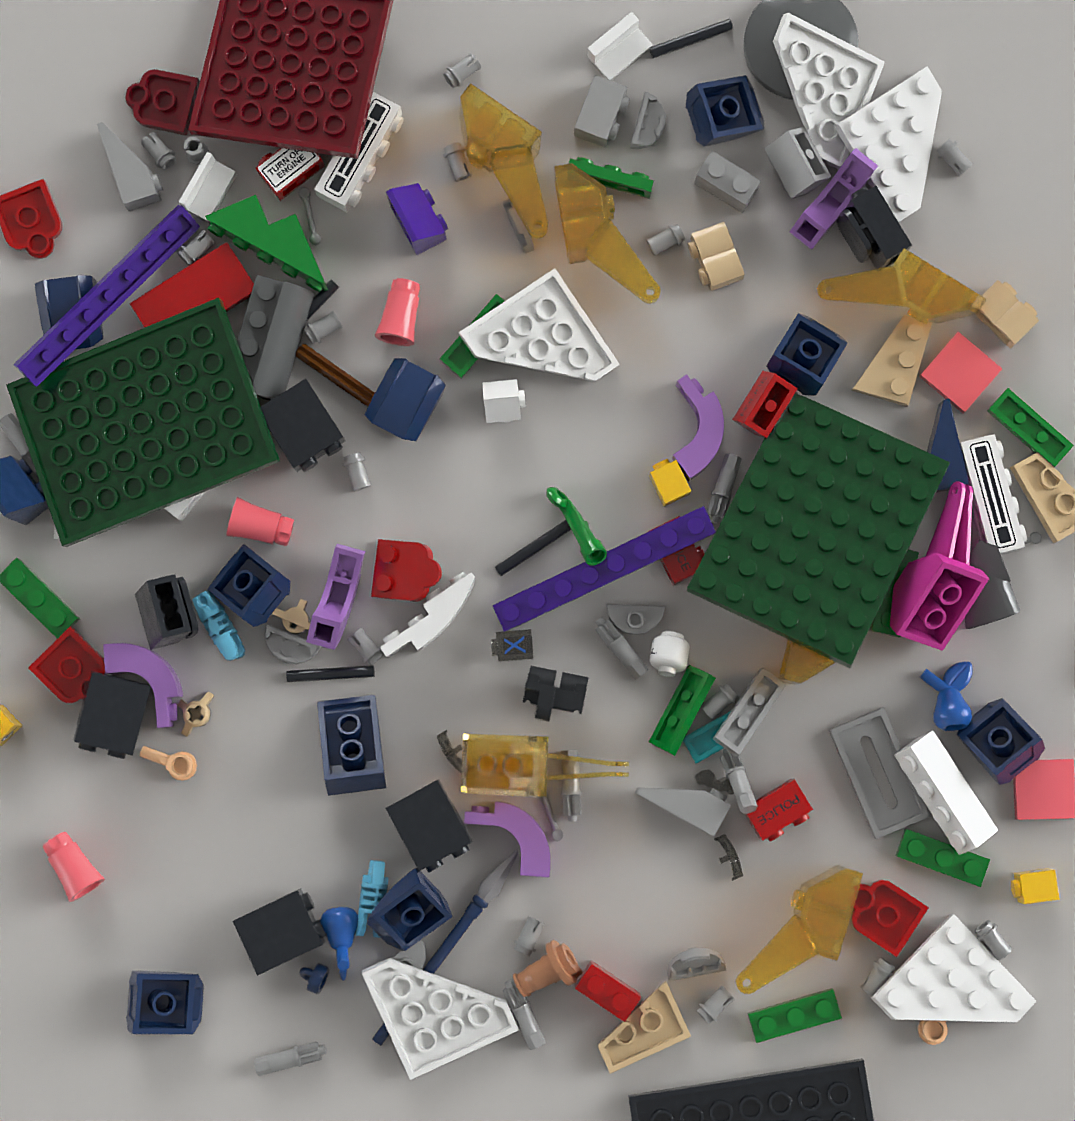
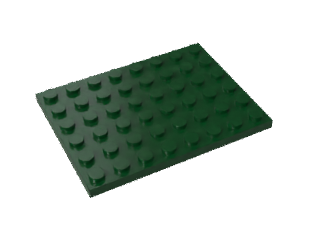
M219 297L63 361L37 387L33 386L26 377L6 384L63 547L71 546L280 462L225 307Z
M795 392L768 438H764L692 577L687 591L847 668H851L950 462Z

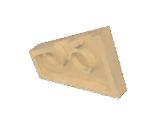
M904 315L851 391L907 407L911 399L932 322Z
M1038 452L1010 467L1052 542L1056 543L1074 533L1075 489L1063 479V475Z
M666 980L630 1014L626 1022L622 1021L598 1044L610 1074L691 1037Z

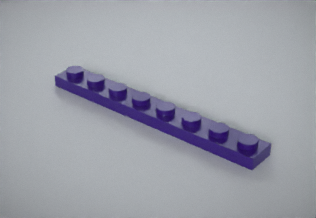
M177 205L13 365L33 386L37 387L200 228L198 223L182 205Z
M702 506L607 551L605 560L597 565L591 566L583 562L492 605L503 631L507 632L716 533V530L705 506Z

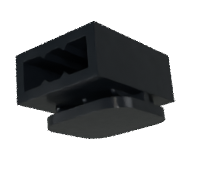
M865 186L851 195V201L847 208L841 211L836 222L857 260L863 263L870 258L879 273L903 259L912 247V244L877 186L869 190Z
M306 378L261 406L268 429L297 472L301 469L303 472L312 469L318 464L317 459L325 454L332 456L343 448L341 444L346 441Z
M176 574L148 580L135 593L150 650L179 643L183 638H192L198 633L196 615L186 581L183 577L176 578Z
M91 671L73 738L74 742L79 743L78 748L91 752H96L97 747L108 750L107 755L125 759L126 754L133 756L151 686Z
M440 779L385 808L419 871L426 868L429 873L444 865L441 859L452 854L455 859L470 850L467 845L473 841Z
M301 888L232 921L257 976L326 942L324 937L327 934L320 919L316 921L311 911L315 908L309 893L303 894Z

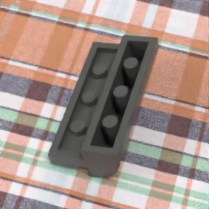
M258 274L237 343L256 396L271 401L286 391L296 359L295 353L299 348L315 294L293 283L281 282Z

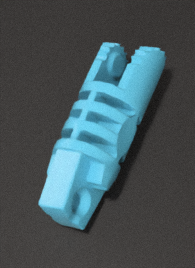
M209 590L194 597L192 601L200 621L204 624V628L209 633L208 635L212 638L214 645L218 647L220 653L223 654V657L227 661L242 658L245 655V648L237 634L236 628H234L232 621H230L220 602Z
M370 860L368 875H363L356 936H364L368 913L371 914L376 905L387 894L389 877H384V861ZM373 930V936H374V937H377V938H381V937Z

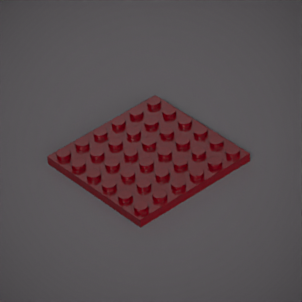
M220 0L188 129L190 134L358 159L394 0Z

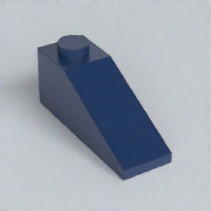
M945 399L938 404L927 449L928 453L950 462L936 493L948 491L956 481L962 482L964 485L969 484L950 399Z

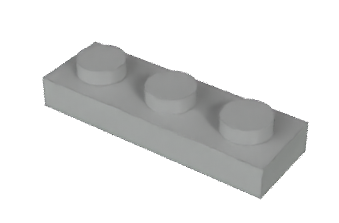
M765 668L759 669L712 739L734 756L740 755L786 684Z

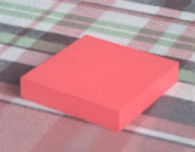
M957 332L919 377L945 399H950V403L961 413H965L1002 368L960 332Z
M1074 759L1037 760L1013 778L1016 820L1075 818Z

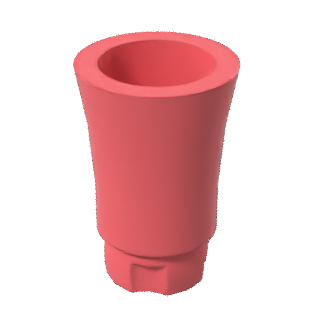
M404 278L393 280L380 324L375 333L377 339L399 346L414 345L420 284Z
M237 497L230 516L226 536L247 538L269 544H274L275 542L276 544L287 546L295 520L284 517L281 513L253 505Z
M66 832L56 835L42 846L49 857V863L64 888L69 902L85 896L105 880L86 858L78 844L73 842Z

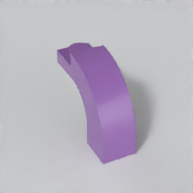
M855 148L828 185L802 213L789 232L812 250L835 224L841 211L847 208L852 199L851 195L866 185L878 165Z
M686 374L677 380L676 387L695 412L698 428L694 439L673 454L671 459L673 461L677 460L686 480L689 482L704 471L715 457L723 438L724 417L720 402L714 391L703 397L701 394L704 390L695 378L690 379Z
M338 543L335 546L326 586L320 603L312 615L306 640L307 643L332 650L336 649L345 630L355 600L366 551Z
M128 643L103 644L105 674L135 673L142 676L150 684L154 692L157 728L174 727V721L178 719V710L176 703H172V698L183 697V691L179 678L171 665L156 652L142 646Z
M495 801V813L489 812V807L472 806L471 811H465L464 824L499 826L515 836L521 849L520 875L550 877V848L542 828L530 814L515 805Z

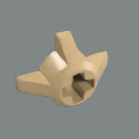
M300 599L297 607L289 608L286 611L276 608L272 613L282 618L283 626L291 633L299 634L310 628L309 615L305 611L307 601ZM292 623L297 625L295 629L291 628Z
M208 691L200 701H192L190 703L182 699L177 706L183 710V718L186 722L181 732L183 735L188 737L194 727L204 726L209 721L210 709L208 705L213 699L214 694Z

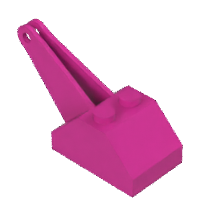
M956 481L951 485L926 556L909 562L893 586L891 628L899 636L941 651L944 650L989 581V578L982 570L969 565L973 488L967 484L964 485V483Z

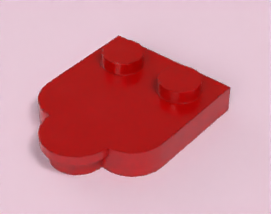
M44 179L0 195V227L6 242L16 250H27L31 256L38 259L46 258L53 252L54 239L62 231L61 218Z
M378 539L371 597L412 602L423 600L427 596L430 587L436 585L442 577L441 567L433 559V552L430 547L418 542Z
M70 626L28 669L59 700L65 703H74L80 699L83 700L91 671L105 674L104 658Z
M878 880L871 886L866 884L855 885L850 889L847 896L848 904L854 911L852 914L854 928L895 957H898L929 909L928 906L887 880Z

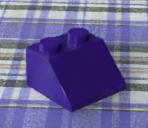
M419 183L386 191L390 207L416 256L447 240L445 231L449 228L441 214L436 216L431 206L435 202L428 189L422 190Z

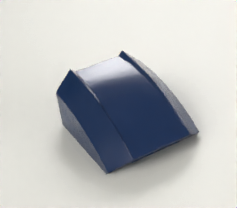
M746 75L699 83L687 92L685 108L688 110L696 141L704 147L764 130V119L755 91Z
M76 275L41 280L35 283L43 335L97 284V281L92 276ZM102 324L76 349L90 348L103 340Z
M798 313L766 367L769 372L777 374L798 388L797 390L802 395L816 396L848 342L839 334L814 319Z
M394 358L364 415L374 425L401 439L417 441L441 399L446 385L438 375H434L409 362L406 358Z
M243 544L215 577L207 590L241 619L255 627L267 623L269 616L282 600L289 595L291 581Z
M1003 698L985 705L972 716L971 723L967 727L958 730L956 734L999 785L1011 782L1014 777L1034 761H1037L1045 750L1043 739Z
M414 868L380 900L370 914L367 924L387 944L406 951L452 918L453 915L439 889L418 868Z
M132 970L129 979L126 1016L128 1031L132 1034H194L202 1018L204 984L199 975L179 972Z

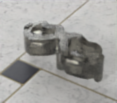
M446 729L437 735L439 745L448 761L463 774L472 766H468L457 755L458 752L463 750L461 744L454 749L452 748Z
M711 770L700 771L694 776L698 785L703 784L707 788L715 786L718 791H725L729 795L734 794L727 777L717 780Z
M726 834L714 838L727 853V855L719 858L720 863L722 864L730 860L733 872L731 881L743 877L739 857Z

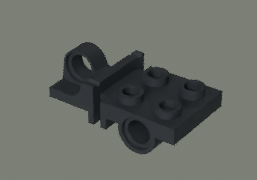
M530 666L523 703L528 700L531 704L537 705L535 719L550 721L552 708L572 713L578 710L579 714H582L589 677L562 672L560 687L556 688L554 686L556 670Z

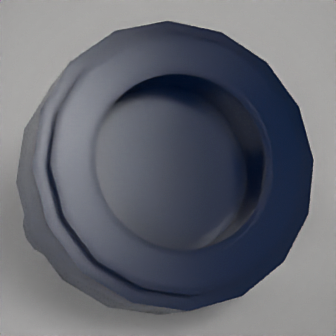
M318 963L314 970L308 967L300 969V976L308 981L307 991L314 994L321 992L329 975L328 966Z

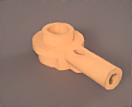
M143 746L140 751V757L166 766V770L176 780H188L197 771V761L189 752L181 751L168 755L147 746Z
M920 1020L918 1034L925 1043L937 1045L945 1040L948 1033L946 1021Z

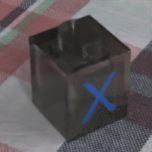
M531 629L496 632V639H491L492 657L498 656V662L534 660Z

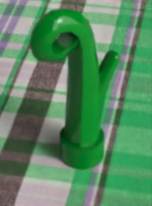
M556 487L547 488V498L562 511L581 547L580 553L585 562L593 566L604 561L607 557V551L602 542L596 539L589 529L588 522L584 521L576 507L561 490Z

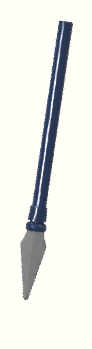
M517 851L513 852L481 882L478 893L472 898L473 902H470L464 911V915L424 967L423 971L435 974L474 919L476 920L482 913V908H487L488 902L499 895L518 855ZM384 1023L372 1038L380 1046L389 1036Z

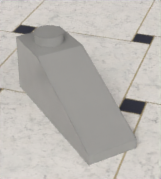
M103 122L98 123L97 126L123 205L127 210L132 211L162 201L159 191H162L163 187L158 174L153 175L150 169Z
M640 787L635 791L636 794L712 836H715L731 806L725 802L728 796L713 788L710 793L705 790Z

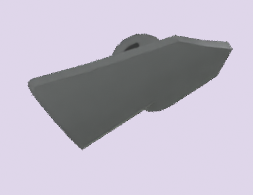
M979 540L970 553L969 565L982 570L989 578V581L965 616L966 629L986 625L1020 612L1010 584L1011 580L998 546Z

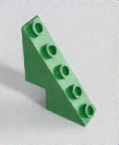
M253 195L205 216L210 224L207 230L219 238H222L223 235L232 239V244L243 251L250 249L256 252V257L268 265H271L272 262L281 266L283 273L294 279L297 276L305 279V284L317 292H320L322 289L328 291L296 214L269 224L257 196Z

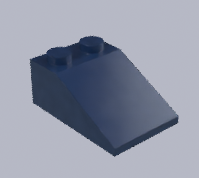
M13 456L0 458V512L6 518L23 525H28L48 509L40 482L36 483L30 474L33 471L23 458L21 460Z
M367 695L317 702L324 781L328 796L386 788L376 696Z

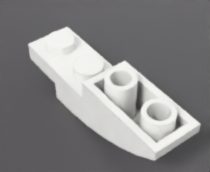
M462 572L450 580L452 585L444 591L438 588L425 597L427 602L423 606L429 615L424 617L420 614L407 623L409 628L402 633L396 630L383 639L385 644L380 647L385 656L391 657L410 643H413L416 649L421 651L444 632L463 608L476 580L472 572L468 575Z

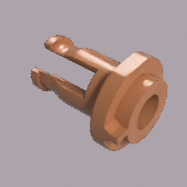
M556 940L548 942L546 944V955L527 966L522 972L513 974L515 985L523 997H529L534 991L543 989L561 980L567 986L577 982V978L583 974V971L578 966L572 951L565 943L559 944Z

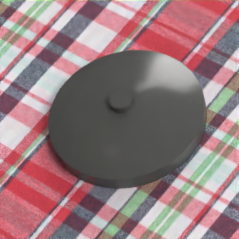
M762 0L757 5L748 20L743 47L750 72L765 89L777 96L794 100L773 43L783 14L790 13L858 48L859 40L855 21L847 7L840 0Z

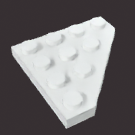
M790 13L783 14L773 43L803 127L807 130L823 162L840 169L850 152L834 126L869 104L885 62Z
M928 66L834 126L850 153L856 148L878 165L877 169L868 179V183L871 188L877 186L898 222L920 209L942 94V90Z
M555 268L458 333L475 358L593 382L620 365Z
M954 914L949 915L871 997L891 1020L1014 1023L1018 1022L1037 1002Z
M390 958L362 970L364 980L410 1080L519 1030L507 1001Z

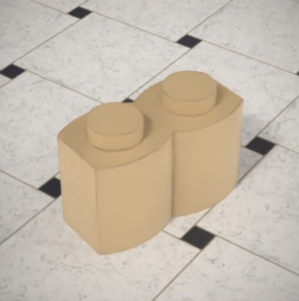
M724 222L691 233V242L688 243V248L692 258H698L701 269H698V274L703 286L708 284L710 291L743 280L745 274Z
M997 280L972 304L970 309L1004 344L1012 348L1039 322L1036 317L1038 313L1029 303L1025 302L1023 304L1016 298L1017 292L1009 283H1001Z

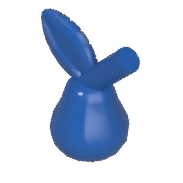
M959 662L952 665L944 674L943 680L928 669L920 676V679L939 692L933 712V719L935 725L943 731L960 730L971 723V709L959 692L971 680L973 669L970 662Z
M337 907L326 910L320 920L331 948L336 950L340 979L345 981L347 969L349 968L348 948L352 946L358 925V914L352 908Z

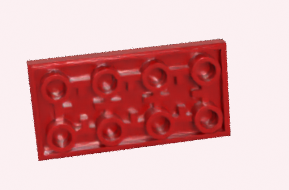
M225 242L129 304L143 326L147 327L218 297L222 300L227 312L251 296L254 283L229 244Z

